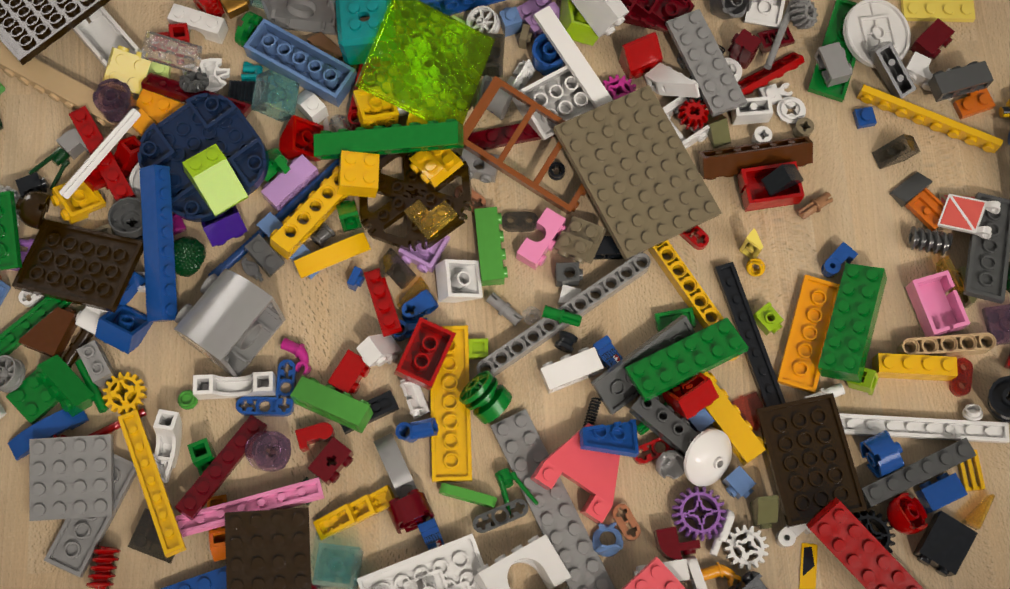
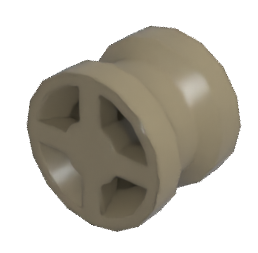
M800 118L793 128L794 137H810L814 130L813 121L809 118Z

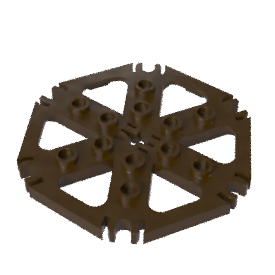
M416 152L386 155L379 160L377 193L393 199L372 213L368 211V197H360L361 224L365 230L372 227L367 232L373 239L410 251V245L414 251H416L417 244H421L423 250L427 246L428 248L432 247L465 223L464 220H467L468 217L463 213L464 210H472L470 168L466 161L463 162L464 165L434 188L430 183L426 184L421 179L419 172L416 174L410 168L411 162L409 158ZM454 152L461 160H463L461 155L458 154V152ZM395 158H403L404 181L382 174L381 169ZM460 176L462 178L463 193L460 197L455 198L438 192ZM418 192L419 196H415L413 198L411 194H416ZM426 210L450 217V219L436 231L428 232ZM404 215H407L408 232L405 237L400 238L384 232L386 228Z

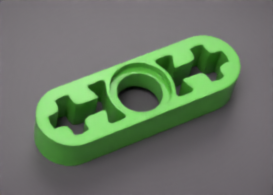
M441 483L439 494L488 508H495L497 498L447 483Z

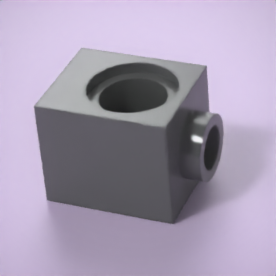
M579 262L556 263V287H562L563 285L579 286L580 280H583V269H579ZM569 271L572 272L574 276L568 278L565 276L564 273Z

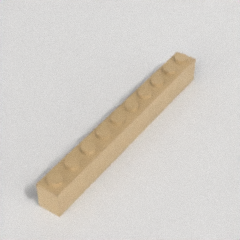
M0 41V69L11 78L14 76L19 78L18 80L26 86L32 85L37 92L48 94L55 102H63L64 106L72 111L86 105L95 123L101 127L107 126L112 131L130 111V109L35 58L22 65ZM132 127L124 134L125 138L135 135L139 141L141 139V136Z

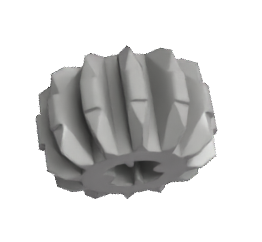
M796 0L790 6V20L793 21V26H796L798 30L809 29L817 22V8L814 7V2H811V0Z

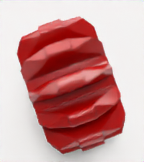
M693 98L689 102L685 100L678 109L677 119L681 120L680 125H686V130L689 127H692L693 131L697 127L701 129L704 123L708 121L709 110H705L707 106L706 104L701 105L700 100L697 102Z

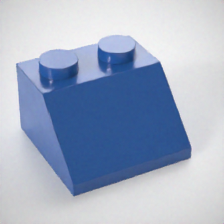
M119 304L115 313L108 311L98 319L95 337L129 354L140 345L153 322H147V315L127 305Z

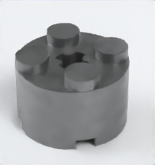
M710 0V12L712 15L723 20L740 18L749 11L752 0Z

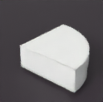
M563 285L558 304H565L580 294L581 289Z

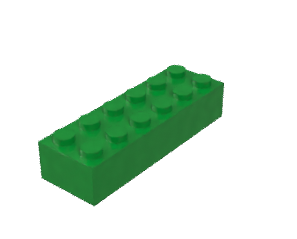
M845 264L818 365L821 376L861 383L887 281L885 268Z

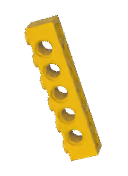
M339 165L334 168L332 175L328 179L325 178L320 183V188L317 191L313 190L309 194L308 200L304 204H299L295 209V213L283 221V226L271 233V248L288 260L337 209L336 205H340L348 197V195H338V185L335 183L338 182ZM324 195H329L331 198H325ZM316 207V208H318L319 210H318V211H313V210H311V208ZM304 220V221H306L307 223H306V224H301V223H299L298 221ZM287 233H292V234H294L295 236H293V237H288V236H286V234H287Z

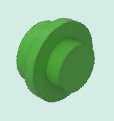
M185 390L178 396V404L185 410L193 409L198 403V399L191 390Z

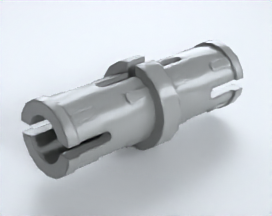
M495 292L487 298L486 302L494 307L500 316L503 315L514 326L523 318V316L510 307V303L504 302Z

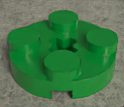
M251 11L243 16L241 19L244 21L242 26L238 25L236 29L235 43L241 47L245 45L263 20V17Z

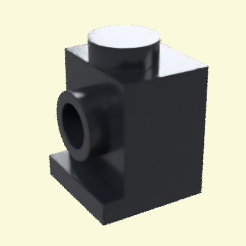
M37 172L15 180L22 198L30 191L48 192L49 184L46 178H42Z

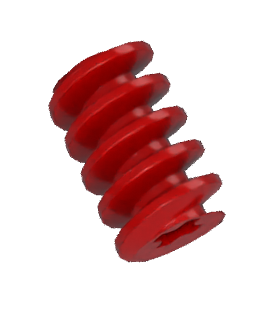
M98 546L100 549L93 551L98 557L91 560L97 565L90 566V570L95 572V574L88 575V578L93 580V582L87 583L86 586L95 589H107L108 586L114 585L113 582L109 581V578L116 576L110 572L113 569H117V566L112 564V562L119 561V558L114 556V553H119L121 550Z

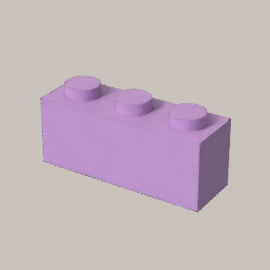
M303 154L291 161L289 165L290 170L286 174L279 172L272 182L266 183L261 191L264 199L278 212L319 175L318 169Z

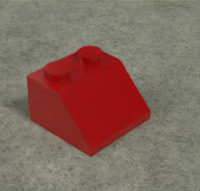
M656 32L622 45L619 64L628 80L640 78L658 63H662L663 57Z

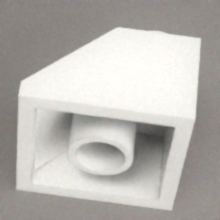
M444 259L435 265L438 302L457 303L483 298L479 261Z

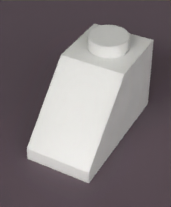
M306 89L291 100L309 121L319 124L329 116L324 103L314 93Z

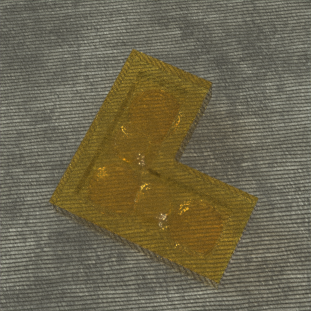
M419 199L404 210L407 217L427 239L458 216L445 200L431 211Z

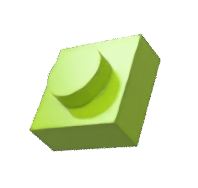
M488 338L469 339V360L484 359L488 356Z

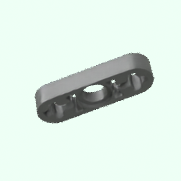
M523 499L508 502L476 516L473 520V527L479 533H486L525 516L529 510L528 504ZM518 502L520 505L524 504L523 513L520 514L516 511L512 513L514 517L510 519V513L506 507L510 505L511 510L516 508V503ZM498 510L506 512L507 517L505 521L498 522L495 519V513ZM491 513L492 520L496 525L492 526L490 522L485 525L486 529L484 530L481 527H477L479 519L488 520L490 518L487 515Z

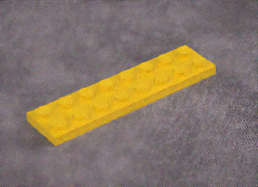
M468 325L441 326L456 333L430 389L431 418H435L438 424L437 435L431 436L432 483L472 481L470 410L459 401L462 390L470 382Z

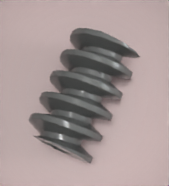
M915 226L911 227L909 233L910 250H913L917 245L920 252L923 247H925L926 253L933 248V254L940 250V255L943 256L952 245V233L946 234L942 231L939 233L937 230L931 232L930 229L924 230L921 227L917 229Z

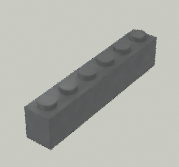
M964 438L861 488L867 509L976 456L968 439Z

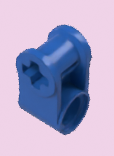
M426 289L403 304L402 318L404 321L422 318L435 311L439 305L429 290Z

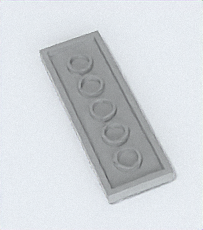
M700 9L666 21L665 25L689 73L698 83L699 92L711 116L715 117L746 105L747 100Z
M113 453L115 516L137 473L133 462ZM114 516L65 519L44 561L82 578L94 556L93 551L98 549Z

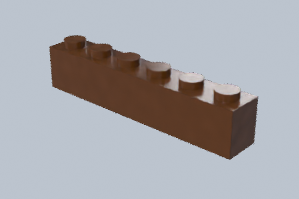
M808 136L699 151V173L703 179L714 180L716 177L722 176L733 177L739 174L741 169L796 161L797 166L803 167L813 163V142Z

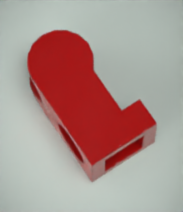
M327 422L295 430L299 448L302 452L309 451L310 444L320 441L329 442L335 436L333 427Z

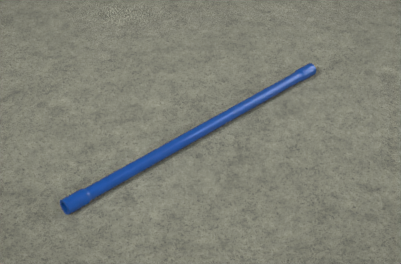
M336 159L274 216L282 222L299 204L308 198L313 190L316 191L319 188L320 183L325 178L328 179L332 175V171L339 165L340 159ZM259 229L223 263L214 268L208 276L212 274L219 276L224 269H230L247 254L244 250L245 245L258 234L262 238L266 235Z

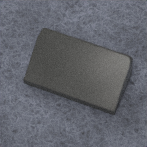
M916 172L889 194L903 207L925 188H928L933 181Z

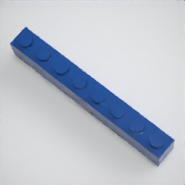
M150 165L139 168L147 322L174 321L178 314L170 166Z

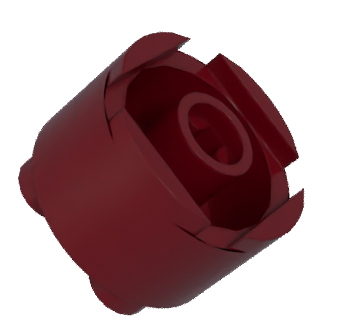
M418 489L411 490L407 493V496L401 499L397 497L389 501L390 506L387 511L398 534H402L401 530L404 529L406 533L418 529L417 525L426 522L428 517L434 518L433 511L425 494L419 492Z

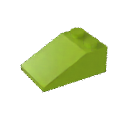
M561 0L559 21L572 40L593 46L599 37L571 0Z
M217 144L182 162L185 174L215 217L248 198L242 184Z

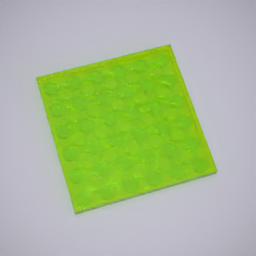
M390 0L355 86L426 121H438L441 123L447 119H456L463 125L495 39L419 0Z

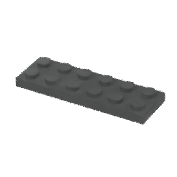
M978 192L975 199L999 201L1001 209L998 214H993L987 210L984 211L980 226L992 228L990 239L970 234L963 295L1002 304L1005 301L1010 257V200Z
M681 315L591 382L610 414L613 415L640 395L626 374L625 367L696 333L687 316Z

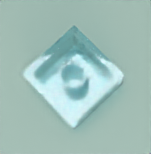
M270 69L258 74L251 109L280 122L290 119L292 115H295L300 83Z
M319 543L312 585L322 589H358L357 578L360 577L364 551L360 547Z

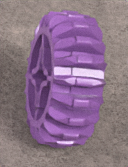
M698 486L693 488V492L690 488H687V495L681 492L679 494L681 499L676 498L674 500L679 506H672L674 511H678L671 515L672 518H678L673 524L675 526L678 524L682 526L678 529L679 533L686 530L684 537L687 538L691 533L692 540H696L697 535H699L700 541H704L705 535L710 540L712 538L711 532L714 535H718L716 527H723L719 521L726 519L721 516V514L726 513V509H720L724 502L718 503L716 501L720 498L719 495L711 496L714 492L712 489L707 494L706 487L704 486L700 492ZM694 498L693 509L683 512L687 500ZM700 498L710 503L712 508L704 507ZM698 508L699 512H703L706 514L702 515L699 518V515H695L692 513L696 512ZM714 516L712 525L704 529L705 518ZM685 518L692 519L698 529L691 527Z

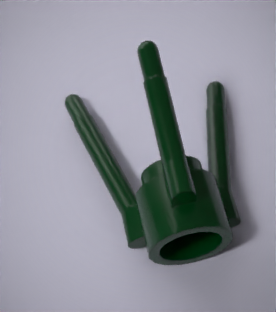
M58 147L49 157L36 165L28 173L30 175L50 161L56 166L61 164L62 166L50 187V190H52L58 183L65 168L70 164L67 161L70 156L65 150Z

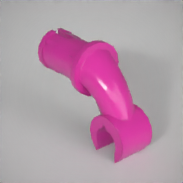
M284 338L280 348L299 358L300 362L295 366L296 371L300 372L301 367L305 366L303 374L308 375L311 371V366L309 365V356L304 344Z

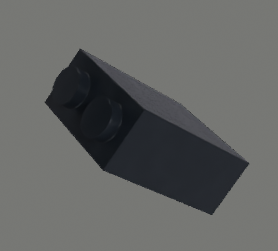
M937 512L930 521L913 555L917 556V560L922 564L931 565L936 568L935 571L944 577L956 575L978 533L945 512Z

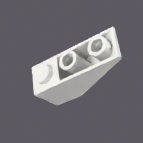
M658 63L644 75L647 85H650L651 89L659 95L700 97L698 83L694 79L687 78L683 73L673 70L670 66Z

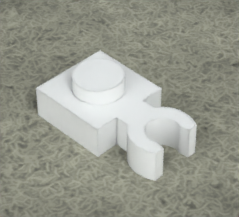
M789 83L782 84L780 88H777L776 84H772L758 89L759 97L771 96L772 105L779 103L782 97H791L793 92H786L784 90L789 87Z

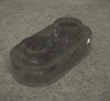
M507 212L502 216L501 226L507 232H532L536 230L538 217L533 212ZM511 218L514 221L512 223H509L507 220ZM530 218L533 221L531 223L526 222V219Z

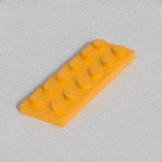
M804 275L777 377L778 383L812 394L816 392L820 377L818 365L840 284Z

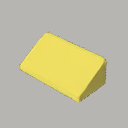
M755 228L749 233L739 249L749 259L757 258L763 249Z

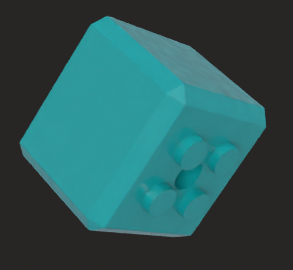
M392 0L335 1L338 43L345 63L357 65L394 61L399 56ZM369 17L367 21H360V18Z

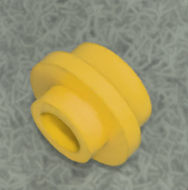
M752 258L747 262L746 270L751 276H760L765 271V263L759 258ZM756 264L759 268L755 269L753 265Z

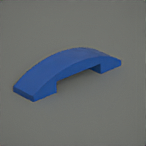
M62 409L31 425L10 440L8 445L18 461L29 454V439L53 438V435H59L68 429L73 430L89 421V418L85 411L72 417Z

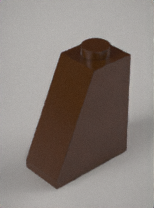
M65 307V309L55 308L23 335L18 342L26 348L49 357L58 354L61 358L77 328V325H75L76 311Z

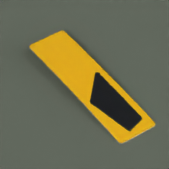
M801 544L799 589H816L817 544Z

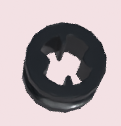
M553 162L549 167V177L555 181L561 180L565 175V166L560 162ZM555 168H559L560 172L558 174H554L553 170Z

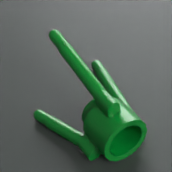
M505 468L495 473L504 504L509 502L506 489L513 486V481L515 480L533 503L538 505V501L520 481L515 471L511 473L509 468ZM507 506L506 509L509 511L511 516L510 506Z

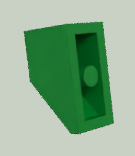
M347 200L341 202L340 205H336L344 232L362 227L355 201Z

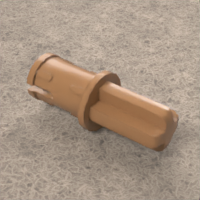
M825 192L818 198L811 199L810 203L798 210V216L806 219L813 213L820 212L821 208L833 202L832 197L828 199L831 194Z

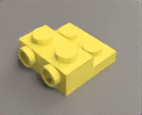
M118 45V48L112 47L102 83L140 94L141 82L147 76L151 60L147 58V54L138 51L136 54L129 52V48Z

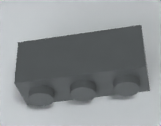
M891 41L882 42L867 51L892 96L902 99L917 89Z
M974 61L964 67L956 66L946 72L942 70L934 73L928 85L935 101L939 102L986 89L994 79L986 61Z

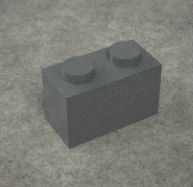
M260 234L244 246V250L269 277L285 264Z

